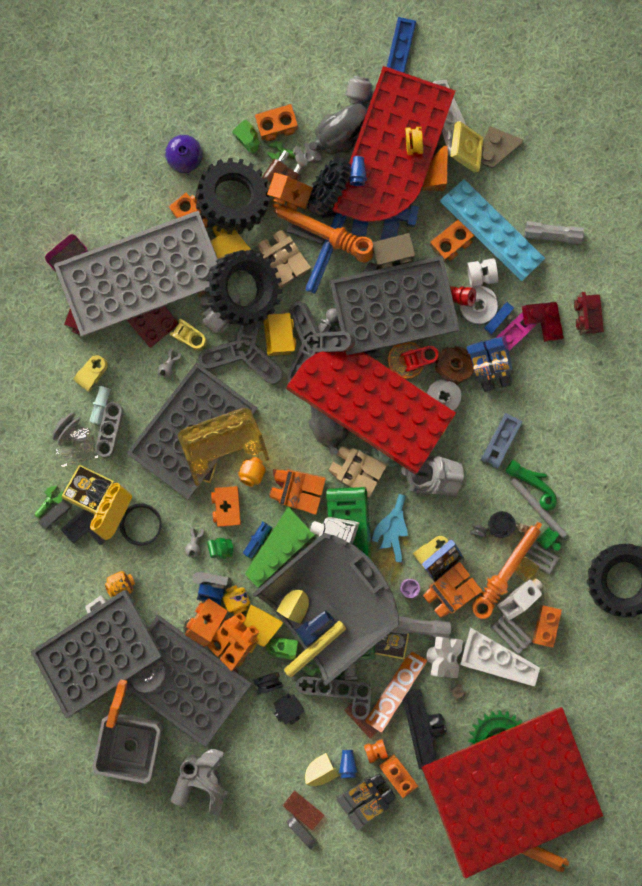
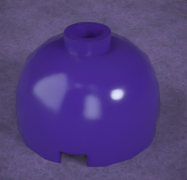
M178 135L168 142L165 149V158L168 165L174 171L189 173L200 166L203 159V150L200 143L194 137Z

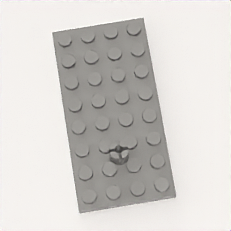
M196 211L54 264L80 335L83 337L205 291V287H209L210 284L209 281H206V277L212 274L209 269L217 264L216 260L218 259L200 213Z

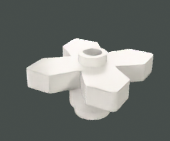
M436 637L435 646L430 647L427 651V661L432 664V676L444 677L445 675V677L458 678L459 665L456 660L457 656L462 652L463 640L454 638L449 640V638Z

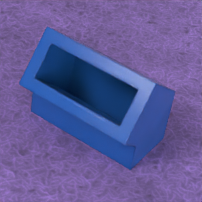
M201 583L197 600L205 602L209 598L218 605H221L225 589Z

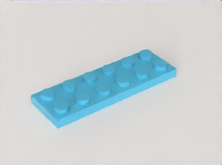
M465 179L440 200L521 281L545 259Z

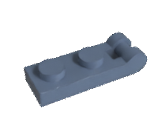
M505 413L480 461L492 464V467L498 469L522 421ZM492 450L499 453L497 458L490 455Z

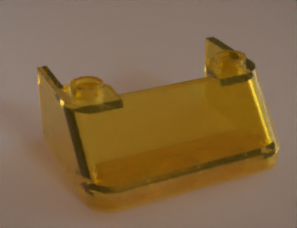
M248 408L238 409L190 426L178 433L179 442L196 486L199 485L196 474H202L209 466L207 461L244 449L247 454L255 455L262 451L265 460H270L262 434L251 410Z

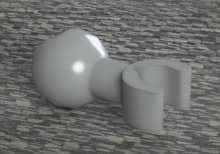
M172 348L168 352L169 358L166 363L158 367V374L162 378L170 377L173 373V364L181 359V353L172 359Z
M191 527V542L185 548L187 556L194 558L199 555L200 547L198 542L204 533L203 529L195 537L194 527ZM193 552L194 556H190L189 553Z

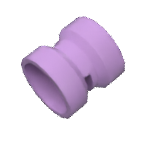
M406 579L401 583L400 591L405 597L414 598L419 594L420 586L416 580Z

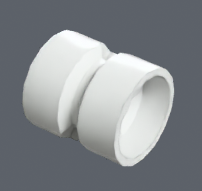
M494 258L483 260L481 264L478 261L467 263L471 287L482 286L483 282L486 284L498 283V272ZM486 269V275L483 276L482 270Z

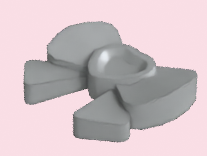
M308 142L304 144L306 150L304 154L298 145L293 150V154L296 155V161L302 168L308 163H318L321 160L320 152L318 150H311L309 148L310 143Z

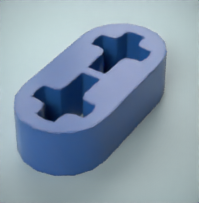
M506 302L484 329L492 335L514 307Z

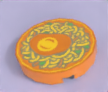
M414 342L394 345L388 355V367L404 379L418 376L424 367L406 373L405 361L400 354L413 349H420L421 347Z

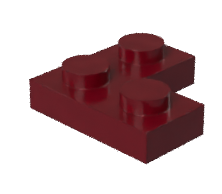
M557 302L521 306L525 325L541 323L544 342L564 339Z

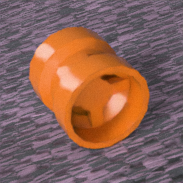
M382 739L376 741L375 744L369 743L364 745L370 764L376 762L378 758H388Z

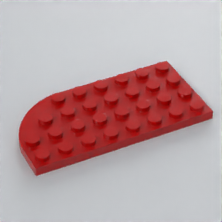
M383 66L349 162L352 166L353 157L362 156L365 158L367 181H365L364 186H352L349 181L345 185L346 189L342 191V196L338 197L337 203L335 202L332 211L358 221L378 222L399 215L413 204L421 192L456 90ZM416 127H421L419 131H422L423 154L416 152L413 155H408L406 128L416 129ZM409 133V136H410V149H412L411 133Z
M319 352L308 358L301 365L286 387L288 391L415 475L456 414V412L364 352L346 355V352Z

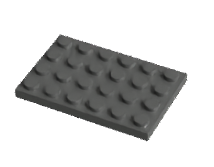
M443 256L330 280L340 330L350 332L355 337V346L350 351H346V355L372 351L460 330Z
M196 362L126 454L189 500L258 408Z
M127 590L120 592L30 651L65 718L72 717L117 688L121 679L128 681L164 657Z
M157 615L148 629L164 657L127 681V690L206 747L252 683L236 671H231L221 660L187 637L160 615Z

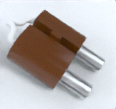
M284 150L278 160L273 159L262 176V179L267 178L268 180L267 188H269L268 184L271 185L274 173L291 177L297 181L301 179L299 173L303 168L299 164H297L294 170L289 169L283 164L289 155L287 151Z

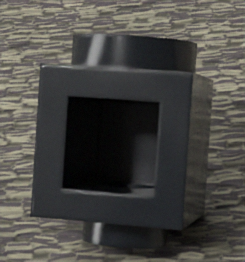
M287 693L273 703L276 710L274 715L280 723L283 721L285 725L288 722L292 725L300 719L299 715L305 712L294 694L291 696Z

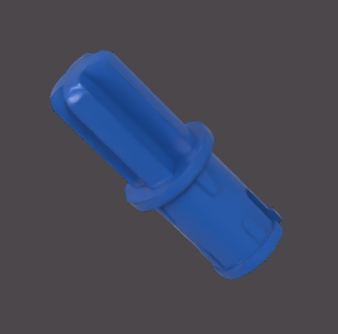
M262 521L256 533L251 535L252 539L243 551V554L252 559L261 544L264 545L263 541L273 527L268 526L267 523Z

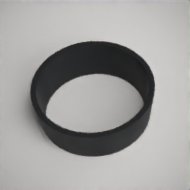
M138 503L127 508L119 527L126 541L133 545L144 546L152 543L159 536L162 521L156 509L150 505ZM143 507L152 510L159 520L157 534L147 542L134 541L125 531V519L136 508Z

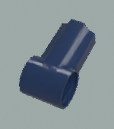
M325 610L310 622L307 621L301 625L295 632L307 647L320 637L319 635L332 627L335 621L332 615Z

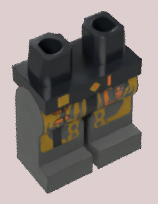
M380 773L371 778L368 776L337 796L336 800L345 813H348V817L357 831L388 809L389 804L396 798L391 789L382 794L378 788L386 783Z

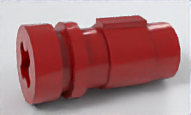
M450 286L453 303L469 307L474 305L476 301L475 288Z

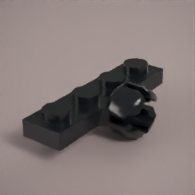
M418 689L408 691L403 702L420 770L423 766L438 760L434 739L443 737L446 734V725L435 727V725L442 724L445 721L444 717L440 713L433 715L427 713L422 690Z

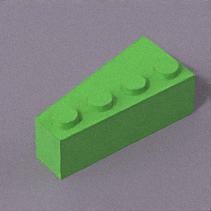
M289 507L245 572V575L257 588L314 536L310 529Z

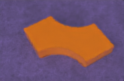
M121 679L117 685L106 727L113 728L117 723L128 685L126 680Z

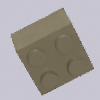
M409 233L372 242L376 270L414 261L415 253Z

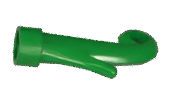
M512 460L507 466L505 473L543 492L544 494L540 498L541 507L547 511L553 510L557 504V497L554 491L539 479L546 478L547 474L528 470L520 466L521 464L515 460ZM546 498L550 499V505L546 504Z

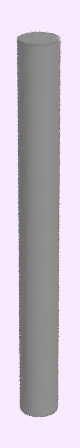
M516 477L510 481L554 531L556 530L560 533L559 537L561 539L567 535Z

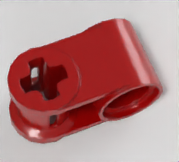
M426 346L401 353L400 355L405 361L406 373L434 364L438 359V350L433 346ZM426 351H433L435 358L427 360L424 357Z

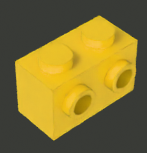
M290 313L267 315L268 318L263 320L268 356L290 355L296 349V339L292 333L294 322L290 318Z

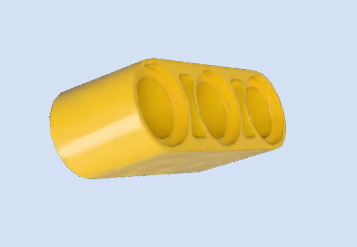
M114 483L109 487L90 524L91 530L104 540L110 539L115 534L132 499V494L119 483Z

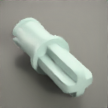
M99 386L96 400L93 402L91 423L101 424L111 389Z

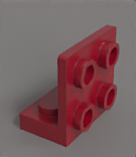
M581 292L577 299L574 300V310L578 311L576 329L580 330V335L603 333L600 294L586 295V292Z
M165 306L127 320L150 348L179 324Z

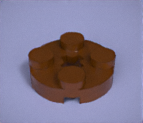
M455 346L454 348L446 347L440 352L435 370L446 381L459 385L470 378L474 372V367L468 351L460 346ZM456 361L459 368L453 367L451 362L454 363Z

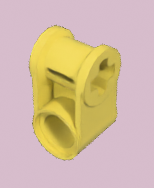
M179 319V324L174 332L169 334L196 351L203 350L207 345L206 337L182 319ZM201 337L202 343L198 346L193 345L194 338Z
M99 355L92 356L75 375L73 381L87 392H90L93 389L91 388L93 384H97L99 378L108 367L107 361ZM101 360V362H100V365H102L101 368H98V367L95 368L96 365L94 364V362H95V361H98V362H99V361Z
M437 536L412 554L422 566L424 561L440 549H436V541L439 539L447 543V538Z

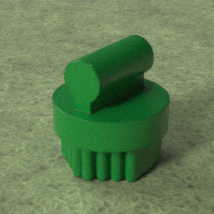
M550 527L537 539L545 550L550 545L556 551L562 547L561 542L555 541L560 533L556 530L553 531Z
M216 538L215 541L209 540L207 542L211 558L220 560L233 556L234 547L232 540Z

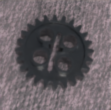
M335 157L333 161L330 160L329 165H325L324 170L320 171V175L316 176V182L312 183L313 189L307 203V208L310 212L318 216L320 214L323 215L324 212H328L329 207L333 208L334 202H338V197L342 196V191L346 189L345 185L349 182L348 178L351 176L349 172L352 168H350L351 164L349 161L341 157ZM325 183H328L329 185H331V186L333 187V189L331 190L330 188H328V187L325 186L324 184H325Z

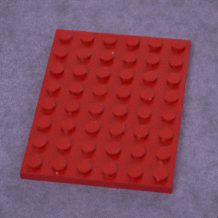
M563 707L556 708L422 767L462 876L465 879L603 817Z

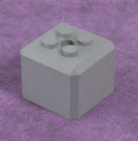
M119 713L116 725L110 728L106 727L107 715L101 722L92 769L98 775L147 783L155 774L164 726L160 721ZM126 741H135V750H128L125 746Z

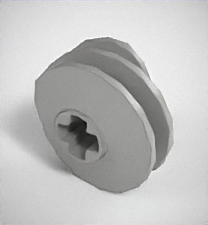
M438 380L427 391L428 395L453 411L460 404L461 391L454 382ZM440 392L448 393V401L445 402L443 399H439V396H441Z
M75 412L61 419L55 426L56 429L52 434V439L57 441L59 446H64L71 442L84 429L82 426L75 428L81 421L80 417L73 420L76 415Z

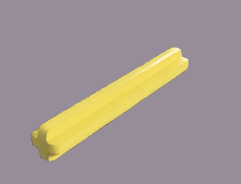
M341 621L336 622L285 667V673L289 677H293L346 630L345 625Z

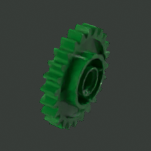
M491 710L490 716L484 713L483 720L477 718L478 725L472 724L475 730L469 731L473 737L469 738L468 742L476 744L521 724L522 720L515 721L516 715L513 714L509 717L508 711L502 715L501 710H498L495 715Z

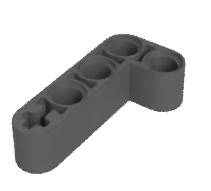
M306 676L299 678L296 682V688L302 694L353 699L352 714L357 719H365L370 713L372 689L368 683L334 679L329 683V691L323 693L320 691L319 685L321 682H324V678ZM307 680L308 684H314L313 680H317L315 685L316 692H312L313 688H307L304 691L303 687H300V683ZM342 683L347 684L349 687V692L346 695H342L338 691V687ZM361 685L368 688V694L365 697L360 696L357 692ZM358 705L366 707L367 712L364 716L356 714V707Z

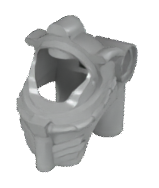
M441 456L427 457L418 471L419 473H426V477L415 475L405 467L401 468V474L407 476L410 484L409 491L424 495L439 494L457 497L464 478L462 463L442 458Z
M209 749L201 757L196 755L186 757L180 767L181 774L178 777L171 802L179 806H185L192 787H198L207 791L210 795L209 813L220 816L224 804L223 798L225 799L228 792L220 782V775L216 768L220 766V757L223 756L224 752ZM187 764H192L195 769L188 768Z

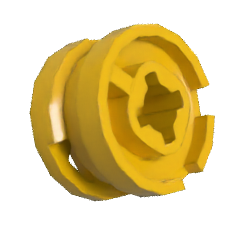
M416 127V129L406 128L408 155H413L416 152L423 154L422 131H419L421 127ZM409 133H411L412 149H410V136H409Z

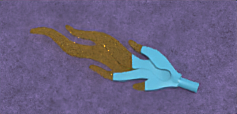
M398 494L395 508L376 526L371 542L372 552L380 536L383 535V543L372 557V562L378 567L385 579L390 567L394 563L391 582L395 580L402 563V554L398 540L399 535L404 546L408 542L407 527L402 511L406 496Z

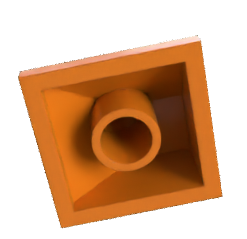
M443 146L432 158L422 191H445L447 185L448 146Z

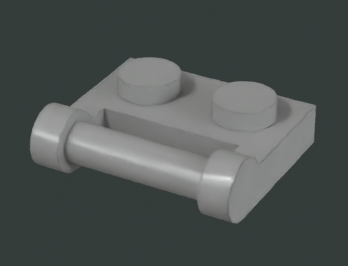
M197 572L193 575V581L196 584L206 581L211 582L212 587L222 589L224 585H229L230 581L229 577Z

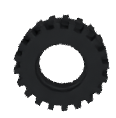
M228 158L227 163H223L222 159H220L215 166L210 164L207 171H203L201 179H199L195 200H197L196 209L201 210L200 216L202 219H208L207 225L209 227L214 224L218 226L216 231L221 232L222 229H226L227 234L232 235L233 230H237L238 234H243L244 229L247 228L248 231H251L255 224H260L270 202L269 195H267L269 188H267L268 180L267 178L262 179V171L260 169L255 171L253 169L254 164L251 162L247 166L243 164V159H239L238 163L233 162V158ZM224 181H238L249 190L251 195L250 202L243 208H229L217 199L216 188Z
M240 250L224 255V257L216 260V265L211 266L209 270L212 274L206 277V281H209L210 284L209 287H205V292H210L211 298H208L207 301L208 303L213 302L215 307L212 310L214 313L219 312L221 314L220 319L229 320V324L247 325L268 318V314L275 312L274 305H279L281 301L277 299V295L282 294V289H278V283H281L282 280L281 278H276L275 273L278 272L277 267L272 268L270 266L272 261L270 259L265 260L263 258L264 254H256L254 250ZM239 270L248 272L256 282V297L247 306L237 305L228 293V280L234 272Z
M633 544L609 546L599 552V555L592 560V565L588 569L587 584L589 585V594L593 597L595 604L607 613L619 617H636L642 614V583L637 594L630 598H619L611 593L608 588L607 575L614 565L626 562L637 567L642 578V547Z

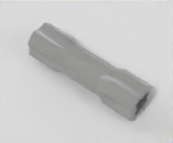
M527 221L524 238L581 245L584 228L554 226Z
M399 616V626L391 632L402 634L416 633L432 637L449 638L451 623L437 620H415Z

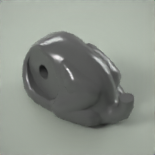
M353 104L333 115L326 114L315 129L317 138L309 144V148L313 151L326 150L330 154L351 149L352 144L358 139L368 107H364L362 104Z
M311 406L312 416L309 426L317 442L325 443L330 453L336 455L340 441L347 438L349 430Z

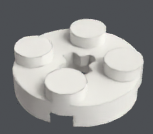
M485 286L473 287L476 290V302L482 301L484 308L476 310L474 304L471 307L460 305L459 309L462 316L468 322L481 325L489 322L495 316L498 305L496 295L492 290Z

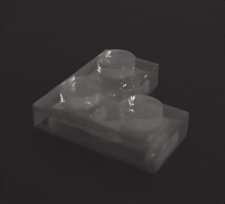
M89 428L70 432L73 445L56 449V455L61 467L98 457Z

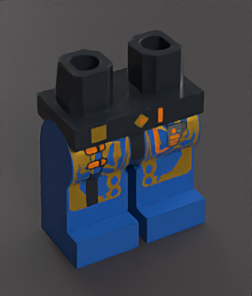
M506 336L466 346L472 359L477 383L481 382L484 392L495 389L493 379L499 378L501 388L512 385L514 370Z

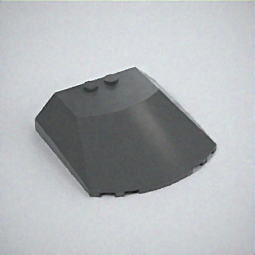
M323 533L253 593L255 597H259L272 607L305 650L309 646L306 647L295 630L307 621L310 622L321 612L326 610L332 615L335 623L341 621L345 625L346 630L313 658L320 668L325 686L399 626V615L393 593L378 567L353 544L328 533ZM294 590L303 591L309 599V607L301 624L277 612L284 597Z

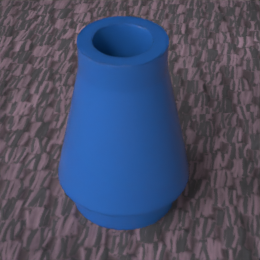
M362 156L353 157L352 170L350 171L351 176L348 178L352 186H364L365 181H367L365 158Z
M342 750L339 768L341 778H356L358 771L353 750Z

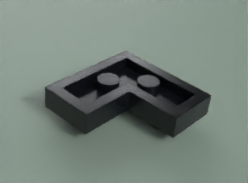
M85 509L60 529L73 544L87 532L91 534L99 545L107 541L91 530L90 524L95 514Z

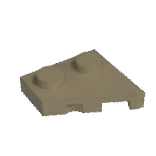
M489 126L483 141L481 164L493 169L500 161L521 145L523 139Z

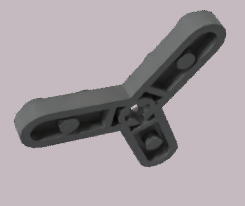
M296 301L290 306V317L293 319L302 345L288 372V382L292 380L301 365L311 356L322 351L346 352L355 346V337L350 332L320 333L306 303ZM314 341L320 342V344L311 345Z
M261 321L240 325L236 341L206 349L198 357L200 365L205 369H212L243 360L269 384H277L282 378L280 368L256 346ZM243 343L246 346H250L246 354L243 351L235 352V350L242 348L241 344Z

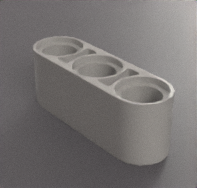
M115 402L107 404L104 409L96 443L97 454L104 458H109L114 454L123 418V408ZM112 407H118L119 413L115 417L109 414ZM109 425L114 426L115 429L112 435H106L105 428ZM103 444L110 446V451L107 454L101 453V446Z

